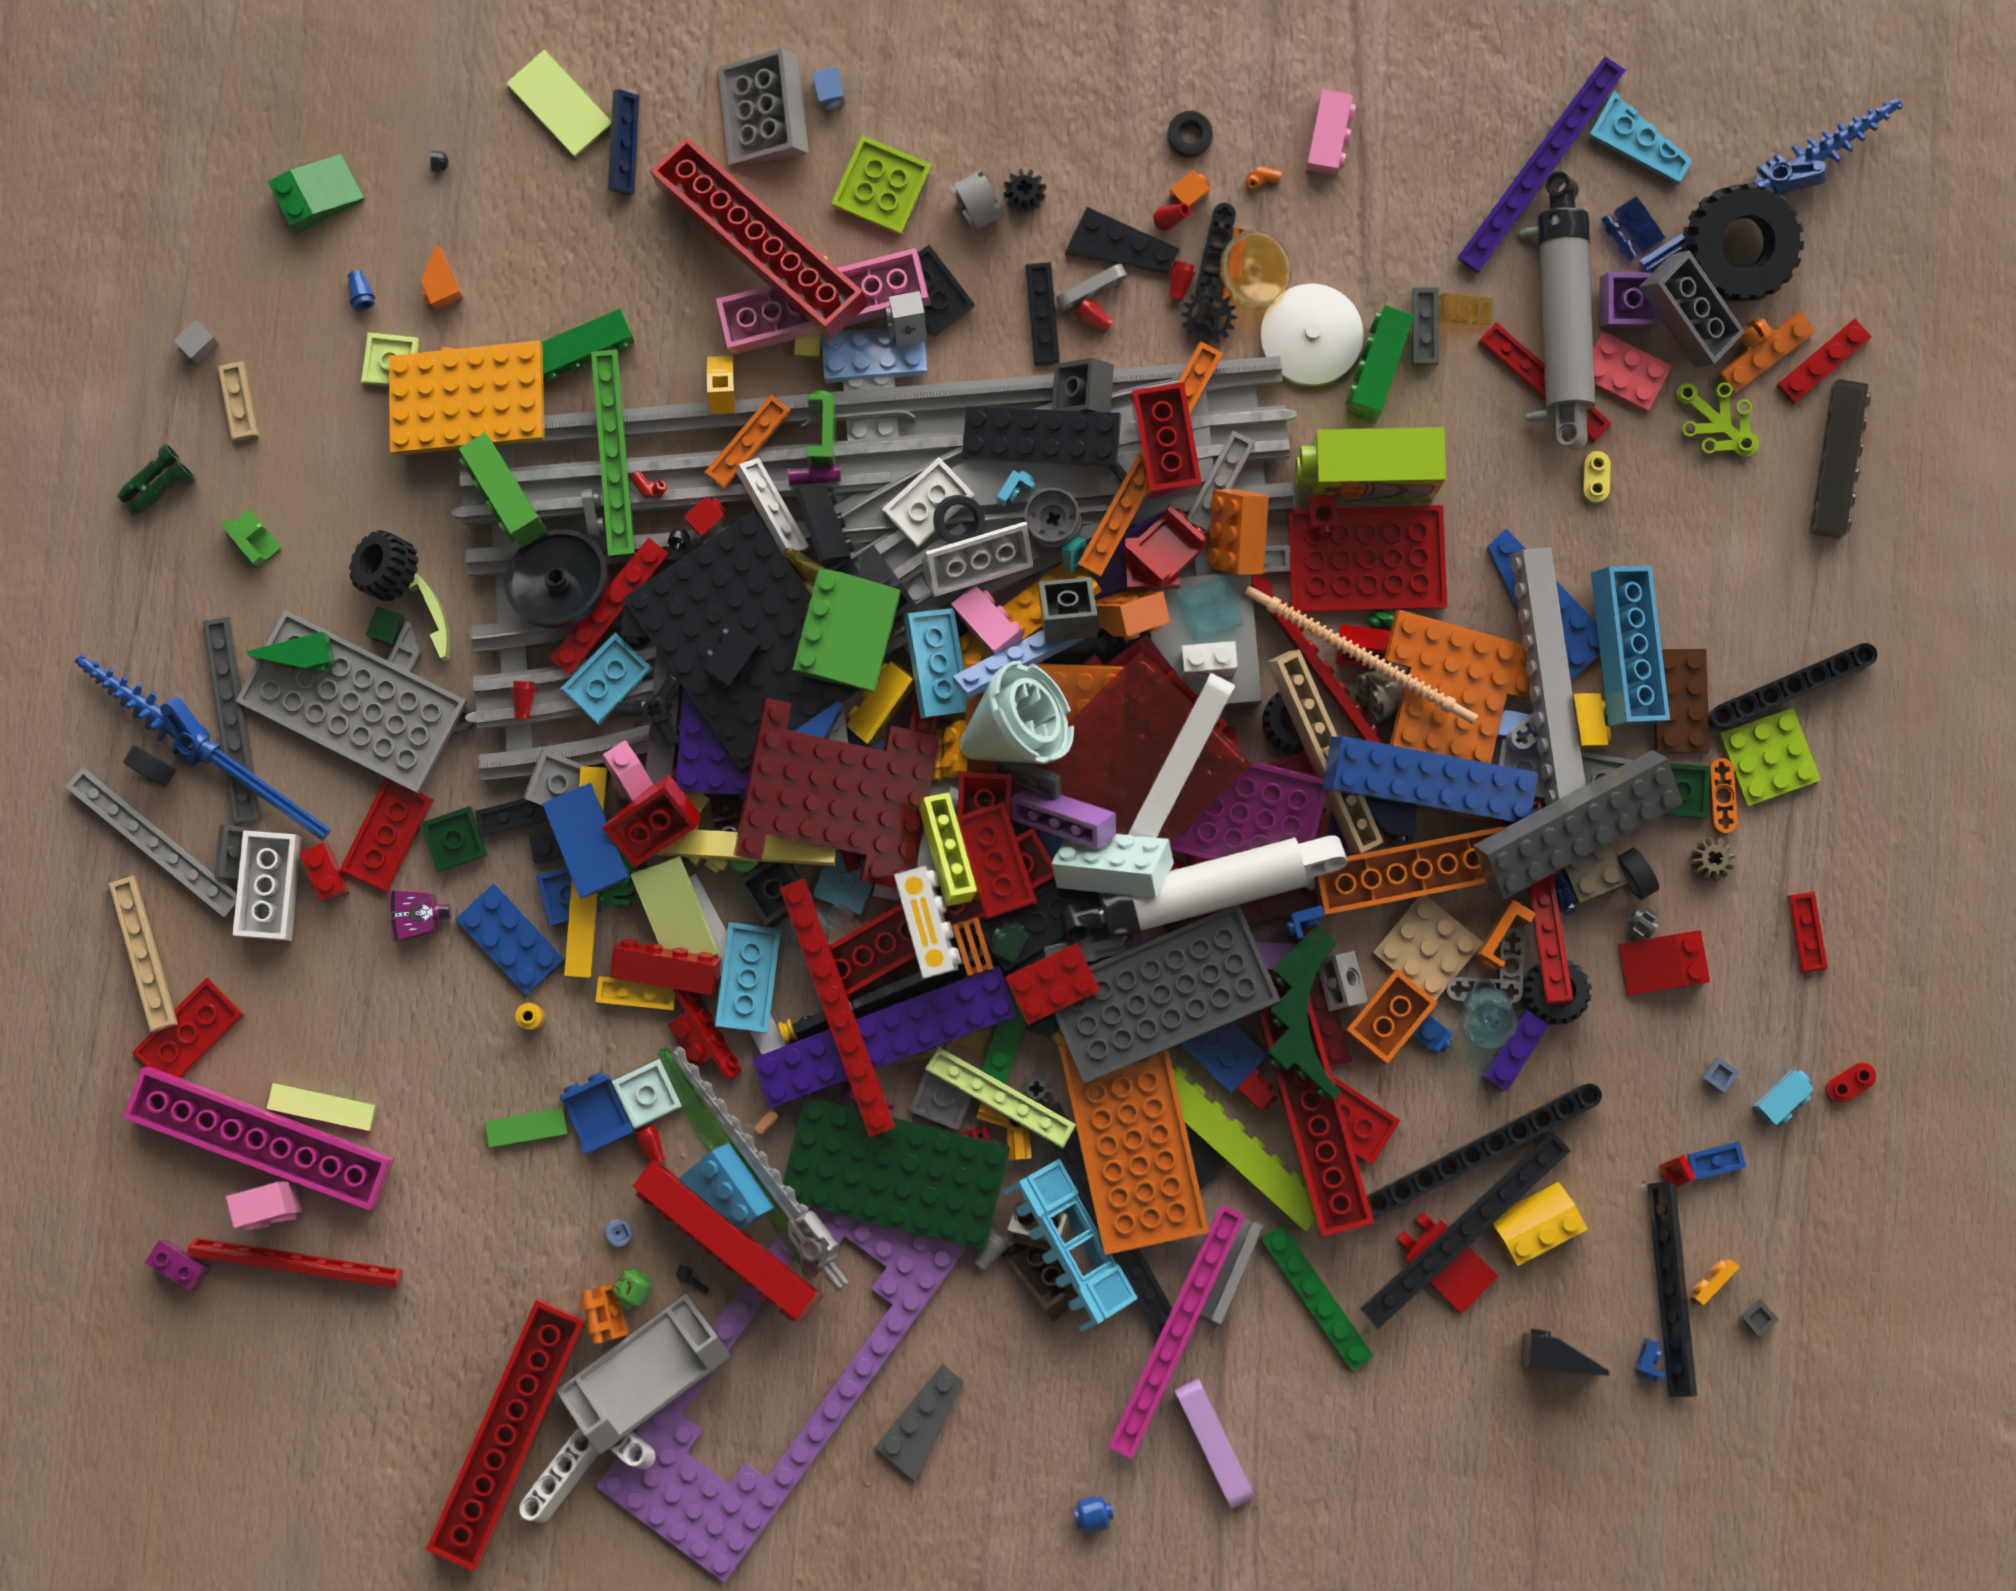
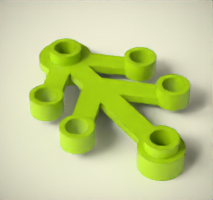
M1727 382L1720 383L1716 388V395L1719 397L1720 414L1697 395V388L1693 384L1684 383L1676 390L1677 401L1683 405L1691 404L1712 422L1696 424L1693 421H1687L1683 424L1681 432L1688 438L1696 434L1725 433L1732 440L1716 441L1713 438H1707L1701 443L1702 452L1712 454L1715 451L1734 450L1741 457H1749L1759 447L1757 436L1750 432L1749 413L1752 410V404L1747 399H1742L1736 404L1735 410L1739 414L1738 431L1731 425L1730 395L1733 389ZM1720 387H1727L1729 390L1728 394L1722 395ZM1690 389L1692 392V396L1688 398L1683 395V390ZM1741 403L1747 404L1748 411L1742 412L1739 409V405ZM1686 425H1692L1694 427V432L1692 434H1689L1685 431ZM1742 440H1749L1750 447L1744 448L1741 444ZM1705 443H1713V450H1706Z

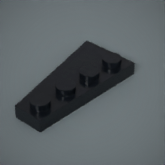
M1086 207L1065 254L1084 256L1087 259L1093 260L1100 259L1110 261L1113 264H1126L1136 266L1139 269L1169 274L1180 249L1090 207Z

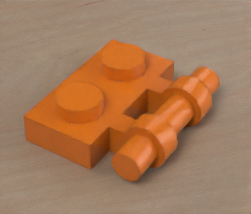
M615 1283L592 1289L594 1300L591 1289L581 1292L583 1302L580 1304L582 1311L585 1310L588 1322L586 1329L587 1333L591 1334L593 1344L603 1342L601 1331L604 1341L629 1335L623 1307L616 1303L617 1297L612 1292ZM595 1308H597V1312H598V1316H599L600 1323H599V1321H598V1317H597V1313H596V1309H595Z

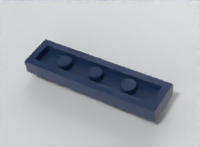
M617 89L613 91L608 190L630 196L635 193L639 95Z

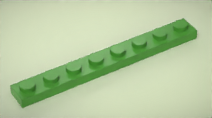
M617 349L591 352L608 556L609 558L635 555L618 351Z

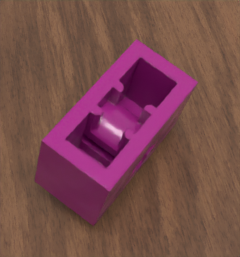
M167 1239L158 1240L145 1261V1264L188 1291L197 1290L211 1266L198 1258L187 1256L185 1250Z

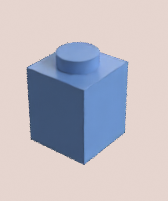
M837 67L812 72L820 109L835 110L842 104H845Z

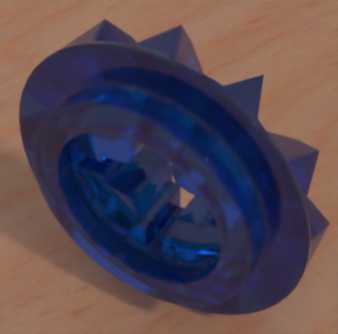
M1565 874L1556 875L1555 887L1559 911L1564 916L1573 914L1575 904L1570 881Z

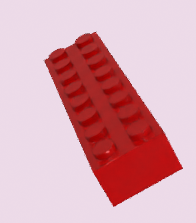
M651 1161L632 1185L637 1190L635 1195L639 1199L652 1206L655 1204L658 1207L656 1212L667 1221L677 1222L676 1229L686 1237L690 1236L691 1238L695 1237L699 1241L696 1245L707 1254H716L719 1257L717 1262L728 1271L732 1270L734 1272L736 1270L740 1274L737 1278L748 1287H757L760 1290L758 1295L769 1304L779 1305L781 1307L779 1312L788 1320L795 1322L796 1320L805 1321L824 1297L821 1292L743 1229L739 1230L681 1182L679 1177L663 1164Z

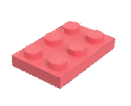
M1602 331L1593 348L1595 387L1648 412L1672 365Z

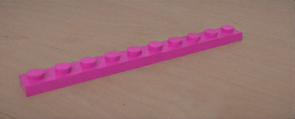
M1220 1204L1209 1232L1200 1247L1108 1448L1133 1459L1245 1218L1244 1214Z

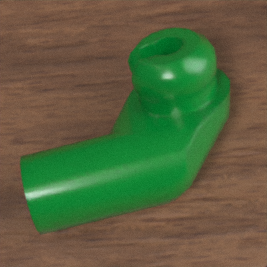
M1378 611L1373 613L1368 623L1374 629H1379L1383 625L1391 631L1394 615Z

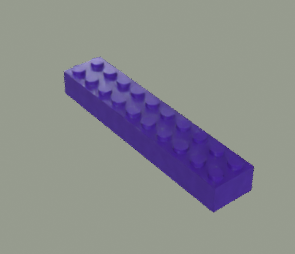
M997 966L856 1020L875 1070L1014 1019L1020 1015L1001 966ZM831 1029L752 1058L770 1108L782 1106L849 1080Z

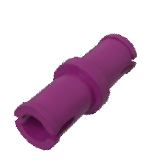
M811 465V468L788 469L789 486L841 482L840 465L827 467Z

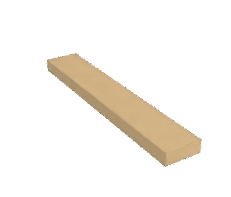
M130 876L109 883L149 1030L151 1033H155L176 1026L178 1023L136 876Z

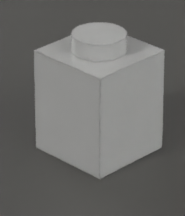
M196 319L173 340L179 346L176 351L186 361L191 358L196 364L219 344Z

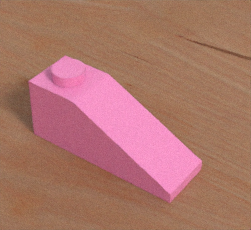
M626 740L603 754L602 761L630 802L653 786L641 762Z

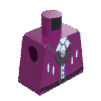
M389 891L392 940L395 942L438 932L437 920L452 918L451 905H436V897L433 894Z

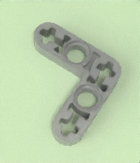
M1508 928L1499 943V959L1504 962L1509 958L1516 960L1518 970L1515 973H1508L1503 967L1498 970V979L1453 978L1445 989L1448 998L1458 1002L1513 1004L1519 1001L1523 994L1525 939L1522 931L1517 928ZM1511 932L1514 933L1515 938L1519 939V942L1513 945V951L1518 950L1519 956L1516 954L1504 955V950L1510 951V942H1505V937L1510 936ZM1456 982H1460V987L1468 988L1470 987L1469 982H1473L1471 989L1473 998L1468 997L1470 992H1462L1457 997L1456 993L1451 991V987L1455 986ZM1481 983L1488 984L1491 988V994L1487 998H1481L1477 994V987ZM1495 983L1500 984L1498 989H1507L1509 985H1512V989L1517 990V995H1513L1512 999H1508L1507 994H1498L1499 999H1495L1497 991Z

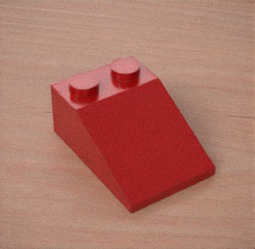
M668 775L644 791L605 823L602 829L635 868L697 828L701 814L672 777Z
M1701 930L1618 944L1627 996L1710 982Z

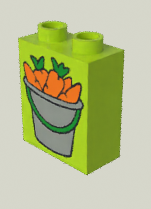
M1444 427L1317 430L1311 445L1300 446V457H1296V488H1309V496L1335 494L1336 502L1433 501L1446 480Z

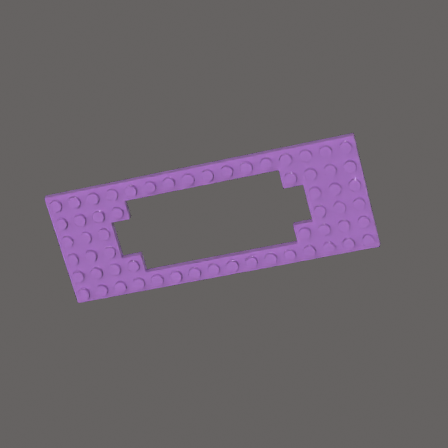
M807 1206L808 1211H812L817 1215L836 1242L840 1243L845 1236L887 1267L872 1287V1290L893 1305L770 1475L765 1477L745 1462L732 1482L728 1483L688 1453L703 1430L682 1414L714 1370H712L644 1421L635 1432L637 1436L654 1450L655 1461L653 1465L647 1469H639L626 1464L621 1458L617 1457L596 1487L725 1583L968 1246ZM787 1224L769 1251L790 1267L799 1255V1252L788 1236ZM743 1284L712 1327V1330L728 1351L765 1301L758 1295L760 1290L757 1287H748ZM642 1450L637 1452L636 1461L641 1459Z

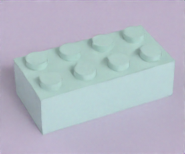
M1116 834L1113 839L1099 849L1064 839L1052 862L1057 888L1157 898L1173 866L1169 839Z

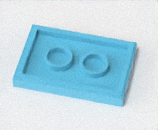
M614 633L560 689L594 722L600 725L617 708V703L622 702L654 669L620 636Z

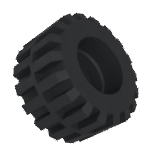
M377 530V532L369 533L368 537L365 536L362 542L356 546V551L351 557L352 562L349 564V570H351L349 577L354 587L385 602L394 601L395 598L401 597L402 593L409 589V585L413 583L414 575L418 569L416 567L418 563L417 551L410 542L387 531Z
M1278 691L1270 698L1262 715L1263 731L1266 732L1267 740L1273 743L1272 746L1276 749L1280 748L1282 752H1293V754L1303 752L1305 749L1299 735L1286 731L1281 724L1280 716L1286 705L1280 691ZM1324 703L1325 709L1327 711L1328 707L1326 703Z
M1568 959L1567 963L1573 995L1572 1003H1567L1562 1007H1553L1545 1004L1539 964L1530 969L1527 977L1523 980V1004L1527 1005L1529 1012L1550 1025H1562L1578 1019L1582 1012L1587 1010L1588 1001H1591L1592 995L1589 994V990L1592 989L1591 983L1588 984L1587 979L1589 977L1587 973H1583L1581 966L1574 965L1573 961Z

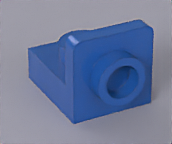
M1429 1014L1412 1034L1415 1039L1434 1054L1438 1053L1439 1050L1445 1052L1453 1042L1450 1038L1453 1032L1450 1029L1447 1030Z
M1644 1338L1634 1368L1641 1370L1640 1376L1653 1381H1656L1657 1377L1665 1379V1373L1652 1369L1653 1364H1657L1661 1355L1660 1343Z

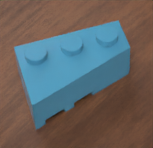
M729 1143L712 1150L679 1178L681 1182L739 1230L756 1223L774 1208Z

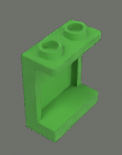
M814 391L813 394L807 395V401L810 411L823 412L822 446H806L807 462L809 467L811 465H816V467L835 466L836 403L834 395H829L828 391Z

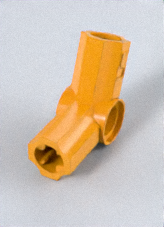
M981 1102L976 1118L1007 1129V1142L1010 1147L1009 1160L1032 1158L1030 1130L1024 1126H1012L1010 1118Z

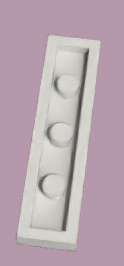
M756 458L739 464L735 471L783 555L788 558L804 552L809 548V545L760 459Z

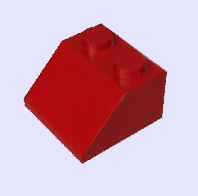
M959 772L957 817L1005 802L1011 819V797L1014 795L1013 775Z

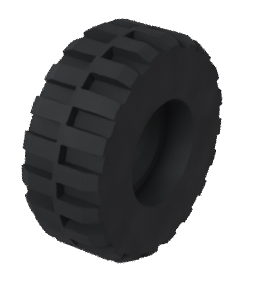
M1756 184L1731 185L1726 188H1720L1709 197L1703 198L1698 203L1699 207L1697 210H1692L1688 217L1690 220L1689 226L1684 227L1682 236H1685L1686 240L1685 245H1682V252L1690 251L1723 300H1760L1768 294H1774L1779 291L1780 286L1783 283H1788L1793 277L1791 273L1793 268H1798L1801 259L1798 258L1799 250H1804V241H1800V233L1804 231L1802 223H1797L1796 221L1797 211L1794 207L1787 205V199L1783 195L1775 194L1773 189L1769 187L1757 186ZM1740 218L1750 219L1755 222L1763 236V249L1760 257L1753 265L1745 268L1736 267L1729 263L1722 249V238L1727 226L1732 221Z

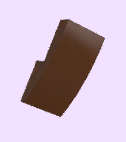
M728 795L710 798L715 830L738 832L741 817L737 796Z

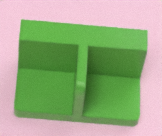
M247 510L234 521L227 518L221 523V526L258 568L281 550L279 543L251 510Z

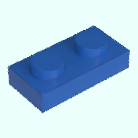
M1739 1141L1686 1154L1689 1165L1696 1177L1694 1180L1746 1167Z

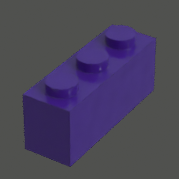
M1528 1010L1522 1011L1481 1078L1502 1092L1508 1091L1550 1024Z

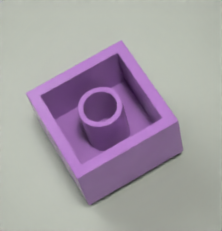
M1608 272L1599 277L1600 328L1650 329L1659 325V315L1639 288L1652 273Z

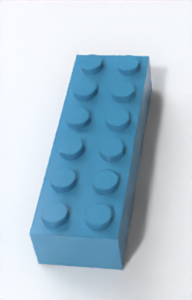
M1611 566L1592 572L1591 580L1609 727L1654 725L1669 721L1670 714L1652 566Z

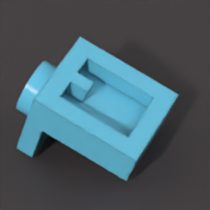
M1013 470L998 493L997 502L1005 507L1009 501L1014 502L1021 491L1018 488L1019 485L1033 493L1036 486L1032 482L1034 478L1024 471L1018 473Z

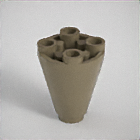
M1400 668L1398 670H1405L1404 674H1406L1408 668ZM1375 671L1366 672L1356 677L1359 692L1355 695L1356 702L1362 708H1365L1373 724L1385 721L1398 711L1403 690L1401 683L1395 684L1396 680L1392 679L1390 681L1389 676L1383 677L1380 671L1378 673Z

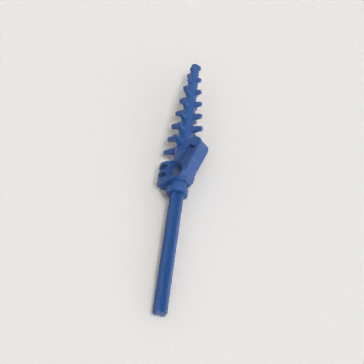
M1896 98L1889 103L1884 102L1883 107H1878L1876 111L1869 109V115H1863L1862 119L1854 116L1852 118L1853 122H1850L1847 128L1841 123L1838 124V129L1834 131V136L1827 131H1823L1820 144L1808 138L1806 140L1808 145L1805 152L1796 145H1793L1791 149L1797 158L1788 163L1781 155L1775 154L1773 160H1766V165L1760 164L1756 167L1758 176L1753 184L1773 189L1775 194L1785 195L1790 191L1824 183L1827 179L1826 164L1823 161L1829 157L1837 163L1840 162L1841 158L1837 151L1841 148L1849 152L1853 151L1850 142L1855 138L1863 142L1866 139L1863 135L1864 132L1868 129L1876 131L1878 129L1876 125L1883 119L1889 120L1891 113L1897 109H1902L1900 99ZM1683 233L1639 260L1643 271L1648 273L1661 265L1669 255L1681 252L1682 245H1685L1686 237L1682 236Z
M84 654L76 658L75 663L78 664V667L83 668L82 671L84 673L88 672L91 678H96L95 683H102V688H108V695H113L115 699L121 698V707L126 709L134 708L133 718H138L139 720L147 718L145 729L154 730L159 728L158 741H162L166 734L173 737L175 742L171 748V753L174 755L178 753L181 760L187 759L186 763L189 766H194L198 762H204L205 764L211 762L321 841H324L327 835L330 834L331 830L329 827L220 751L221 746L218 743L209 741L210 736L207 729L200 725L181 698L174 697L160 707L155 703L157 701L156 692H151L148 698L141 694V684H137L135 689L127 685V677L124 676L120 681L113 676L114 670L109 669L108 672L99 667V662H91L85 658Z

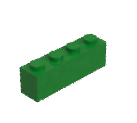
M617 309L542 341L543 381L549 383L557 380L560 374L569 371L572 373L584 367L583 364L592 361L591 352L616 349L618 352H623L631 347L630 344L635 343L621 309Z

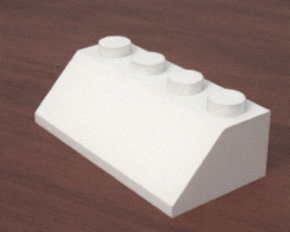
M1022 522L925 552L922 558L925 580L934 596L936 597L1033 567L1027 523Z

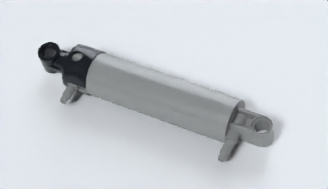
M1557 171L1548 177L1545 185L1546 191L1550 194V209L1540 213L1537 218L1538 226L1526 228L1519 232L1520 238L1538 237V246L1540 247L1546 410L1529 413L1526 415V420L1528 422L1556 420V436L1559 443L1571 450L1577 451L1582 449L1587 443L1586 410L1592 409L1596 405L1589 253L1590 220L1586 210L1576 208L1575 198L1579 191L1576 181L1566 173ZM1566 183L1564 189L1558 192L1560 186ZM1572 432H1576L1574 439L1569 442V435Z

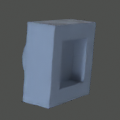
M1716 1057L1702 1079L1725 1094L1740 1072L1720 1057Z

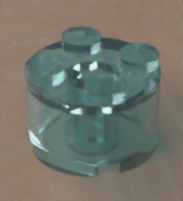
M1485 987L1470 991L1466 995V999L1461 1007V1018L1468 1038L1479 1047L1491 1049L1504 1045L1510 1036L1513 1037L1517 1029V1017L1512 1001L1505 991Z

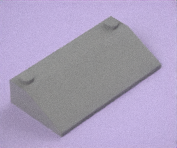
M685 1294L556 1391L585 1436L601 1455L731 1357V1354L687 1294Z

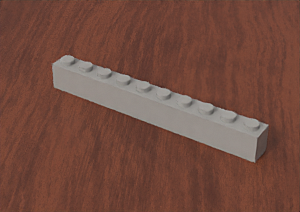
M1551 547L1525 549L1511 554V569L1516 583L1514 592L1519 604L1518 619L1520 624H1522V646L1526 652V673L1529 676L1531 687L1529 696L1534 708L1533 723L1537 729V750L1541 757L1542 766L1540 772L1541 777L1544 779V800L1547 806L1586 785Z

